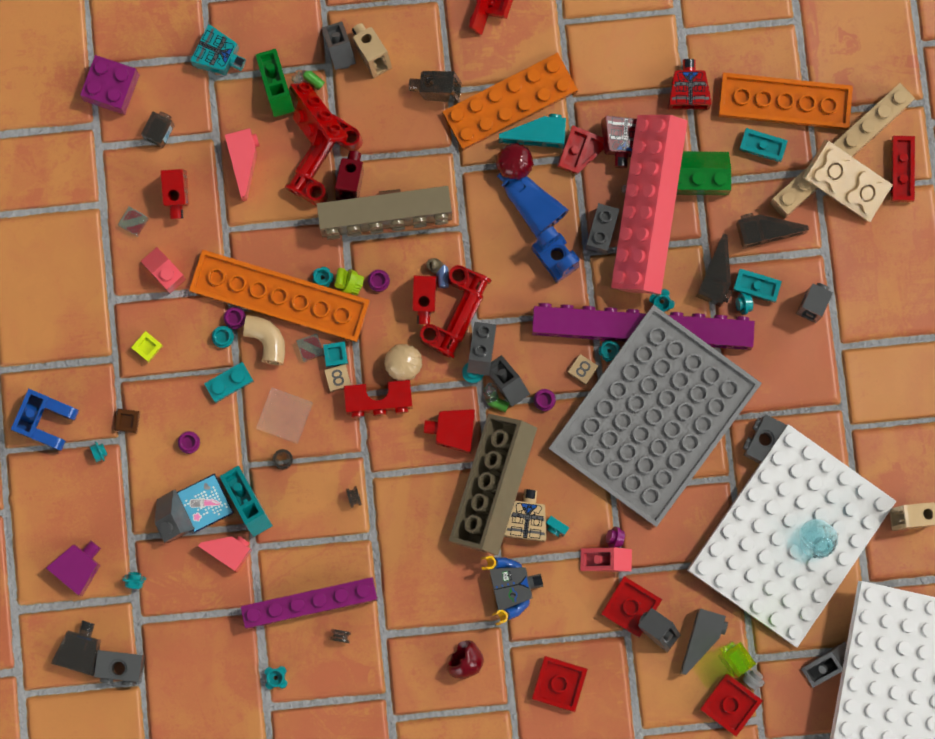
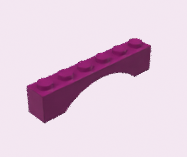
M371 577L241 606L244 626L246 629L323 611L377 601L378 597L374 579Z

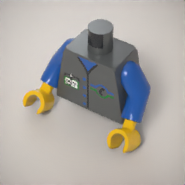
M481 557V559H486L488 562L487 567L481 568L482 570L490 571L498 611L494 612L492 616L498 615L500 617V622L495 623L500 625L507 620L518 617L529 606L530 599H532L531 589L543 587L541 574L528 576L526 567H522L520 562L506 557Z

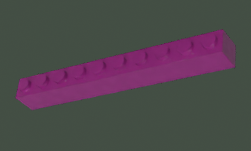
M539 303L538 306H534L532 335L626 342L646 314L639 313L640 310L626 309V312H617V308L611 307L604 308V311L595 310L596 307L583 306L582 309H574L573 305L564 304L560 305V308L552 307V304ZM670 312L669 316L713 348L751 350L753 348L755 321H749V317L738 316L734 320L727 319L726 315H714V318H705V314L694 313L690 317L683 316L681 312Z

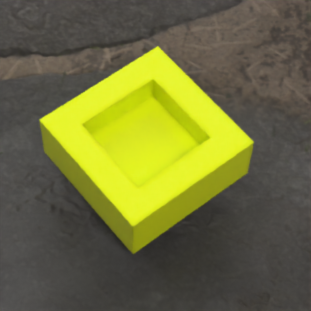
M145 331L131 348L146 361L150 362L163 345Z

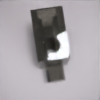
M422 71L420 79L410 78L409 91L419 92L424 100L459 103L462 82L454 71Z
M82 620L78 633L67 631L51 664L94 676L97 651L100 650L101 644L100 639L91 637L95 624Z

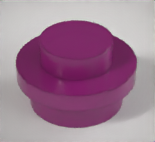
M383 270L371 272L368 277L370 288L376 292L386 290L390 284L389 275Z
M232 307L225 312L224 322L227 327L239 329L245 324L246 315L242 309Z
M541 389L534 396V404L541 411L551 410L555 405L556 397L551 390Z
M187 431L180 435L178 446L184 453L191 454L199 449L200 439L196 433Z
M615 526L608 531L606 542L609 548H620L623 545L625 532Z

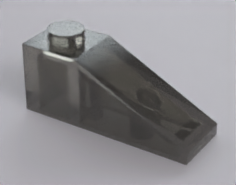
M753 213L740 216L741 219L736 223L742 249L803 235L809 230L808 225L764 215L754 216Z
M724 233L696 296L721 307L723 302H728L732 293L729 290L731 277L728 237Z

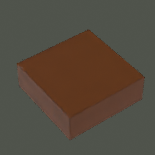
M117 408L114 430L137 434L140 411Z

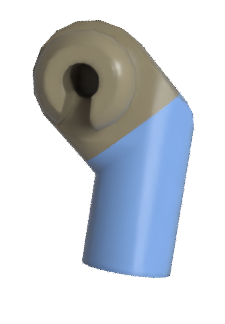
M437 258L429 259L426 267L438 276V288H448V267Z

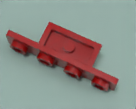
M477 0L474 13L470 17L469 27L476 34L482 35L488 16L507 19L513 0Z
M302 82L290 85L289 89L298 100L293 119L312 145H320L323 135L329 142L347 140L348 135L309 83Z

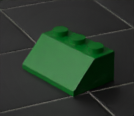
M683 151L676 195L730 194L731 163L729 152Z

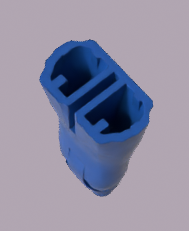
M501 173L497 175L503 182L502 187L505 188L508 198L517 208L536 238L543 231L551 227L552 224H557L568 213L569 210L545 192L528 176L521 179H510L502 176Z

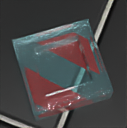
M128 207L118 226L138 237L149 218Z
M317 333L296 341L303 362L324 355Z

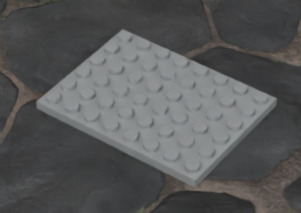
M653 305L550 445L549 449L657 527L762 383Z

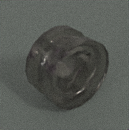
M285 449L276 451L273 456L275 467L280 470L290 468L293 463L292 454ZM286 454L289 462L279 465L277 457Z
M354 486L352 490L346 489L351 508L355 504L362 505L357 486Z
M331 630L333 636L330 637V640L344 643L350 642L348 636L351 635V632Z

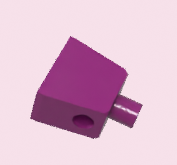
M91 540L83 550L77 545H72L46 569L77 595L83 596L100 567V564L93 558L101 548Z

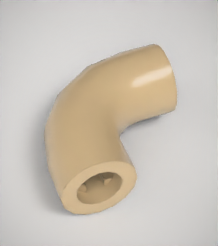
M246 315L243 336L256 338L262 342V362L272 365H283L285 341L280 330L269 320Z

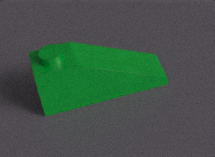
M272 49L255 54L273 116L277 117L294 112V106L277 50Z

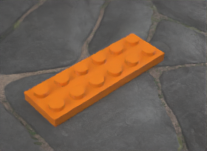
M557 52L442 111L463 151L577 93L578 89Z
M723 72L718 117L848 130L850 127L853 86Z

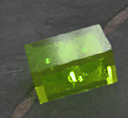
M730 641L720 648L722 653L718 657L733 678L740 677L756 665L741 642L734 643Z

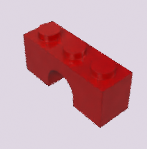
M410 380L388 382V394L382 400L371 399L367 394L366 384L344 386L347 415L351 414L352 418L364 417V413L373 412V416L386 415V411L395 410V414L408 413V409H413Z

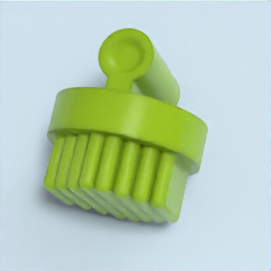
M338 268L334 286L342 292L358 295L363 286L364 277L358 275L352 269L346 271L344 268Z

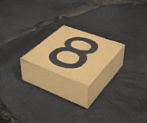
M580 354L568 373L586 385L598 368V365Z
M346 364L324 370L330 392L344 389V386L351 385Z

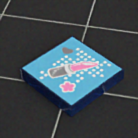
M215 473L177 492L195 528L193 530L194 533L235 514Z

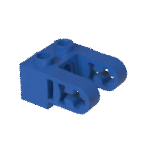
M551 226L537 237V241L532 244L531 249L555 282L559 283L579 268L580 260L573 250L569 252L565 246L567 242L564 237ZM553 251H560L563 254V258L561 260H554L551 257V253Z
M28 388L11 430L62 451L66 441L37 429L38 423L45 409L74 421L79 410Z

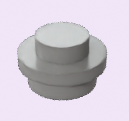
M757 670L745 671L743 681L749 687L757 690L765 684L763 675Z

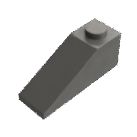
M698 609L680 674L686 675L717 642L721 634L725 635L728 622L725 621L726 616Z

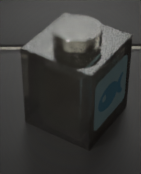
M161 111L159 114L152 112L141 133L143 139L164 148L175 126L171 120L172 117Z

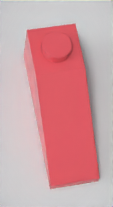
M250 128L225 135L242 201H247L257 158L256 147L260 146L257 134L252 135Z

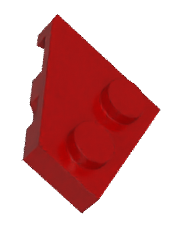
M572 125L557 167L577 175L604 150V138Z

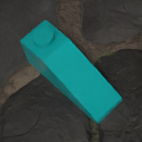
M549 114V117L544 116L500 133L499 143L563 148L566 118H562V115Z
M239 465L219 476L253 537L273 526Z

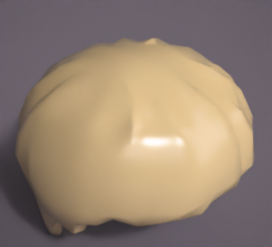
M407 344L395 345L385 356V370L397 381L414 379L422 368L421 354L413 346Z

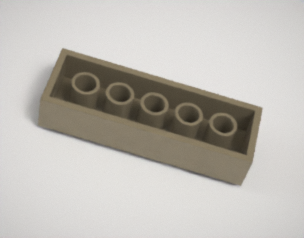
M448 186L317 203L320 231L322 237H327V240L338 239L340 235L348 234L349 237H356L362 235L361 232L370 231L371 234L382 233L383 229L392 228V231L404 230L405 226L411 225L414 228H422L427 226L426 223L435 222V225H444L448 223V220H452Z
M488 413L449 541L498 556L537 427L522 420Z

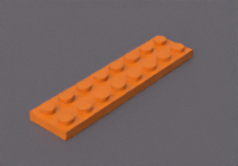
M203 249L189 292L356 343L358 342L370 304V300Z

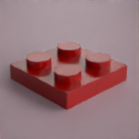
M624 576L601 615L640 638L643 633L638 626L641 616L645 612H649L651 608L656 610L663 599Z
M544 656L532 699L575 712L588 669Z
M726 673L700 710L737 737L763 700Z

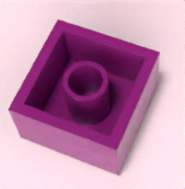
M95 55L80 96L85 102L125 115L140 75L136 68Z

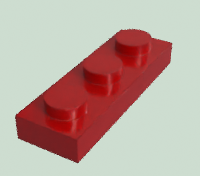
M892 136L891 184L893 186L891 187V202L915 201V136Z

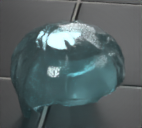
M812 519L800 528V545L806 555L811 558L823 559L836 550L838 544L837 531L824 520Z

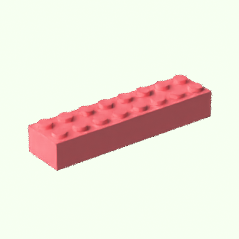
M637 115L611 284L613 289L630 293L661 294L688 120L673 115Z

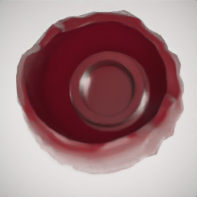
M518 143L502 148L496 158L498 171L502 176L510 179H521L528 176L534 165L529 149Z
M466 640L460 642L457 651L452 654V658L447 664L449 674L457 679H466L478 674L484 663L483 654L473 641Z

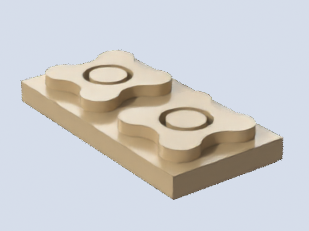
M824 140L802 176L809 183L868 222H871L893 184L828 140Z

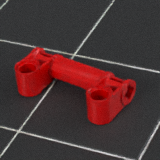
M334 114L332 115L348 137L351 135L357 136L356 141L353 143L346 141L329 142L323 135L321 144L311 145L296 168V174L289 184L285 185L288 191L316 206L317 203L327 202L328 193L324 185L313 179L334 144L337 143L349 151H357L363 144L359 131ZM315 190H322V194L318 198L312 197V193Z
M461 265L452 267L448 276L450 285L463 291L464 294L447 329L444 330L433 324H426L420 331V341L424 345L451 359H454V352L459 342L463 341L468 327L483 300L482 294L487 284H490L492 281L487 276ZM459 271L463 273L464 280L460 282L455 281L452 274ZM426 330H432L435 332L436 337L429 341L424 338L423 333ZM452 341L450 347L447 349L449 342Z

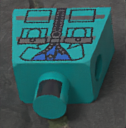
M209 24L190 60L193 67L221 75H227L230 67L242 71L246 63L245 58L237 55L239 51L238 44Z

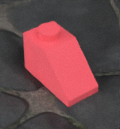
M158 247L141 260V263L169 293H172L186 280L184 275Z
M231 536L199 544L200 548L236 572H238L252 551L248 547L250 543L240 536L237 539Z
M581 548L580 571L631 572L632 549Z

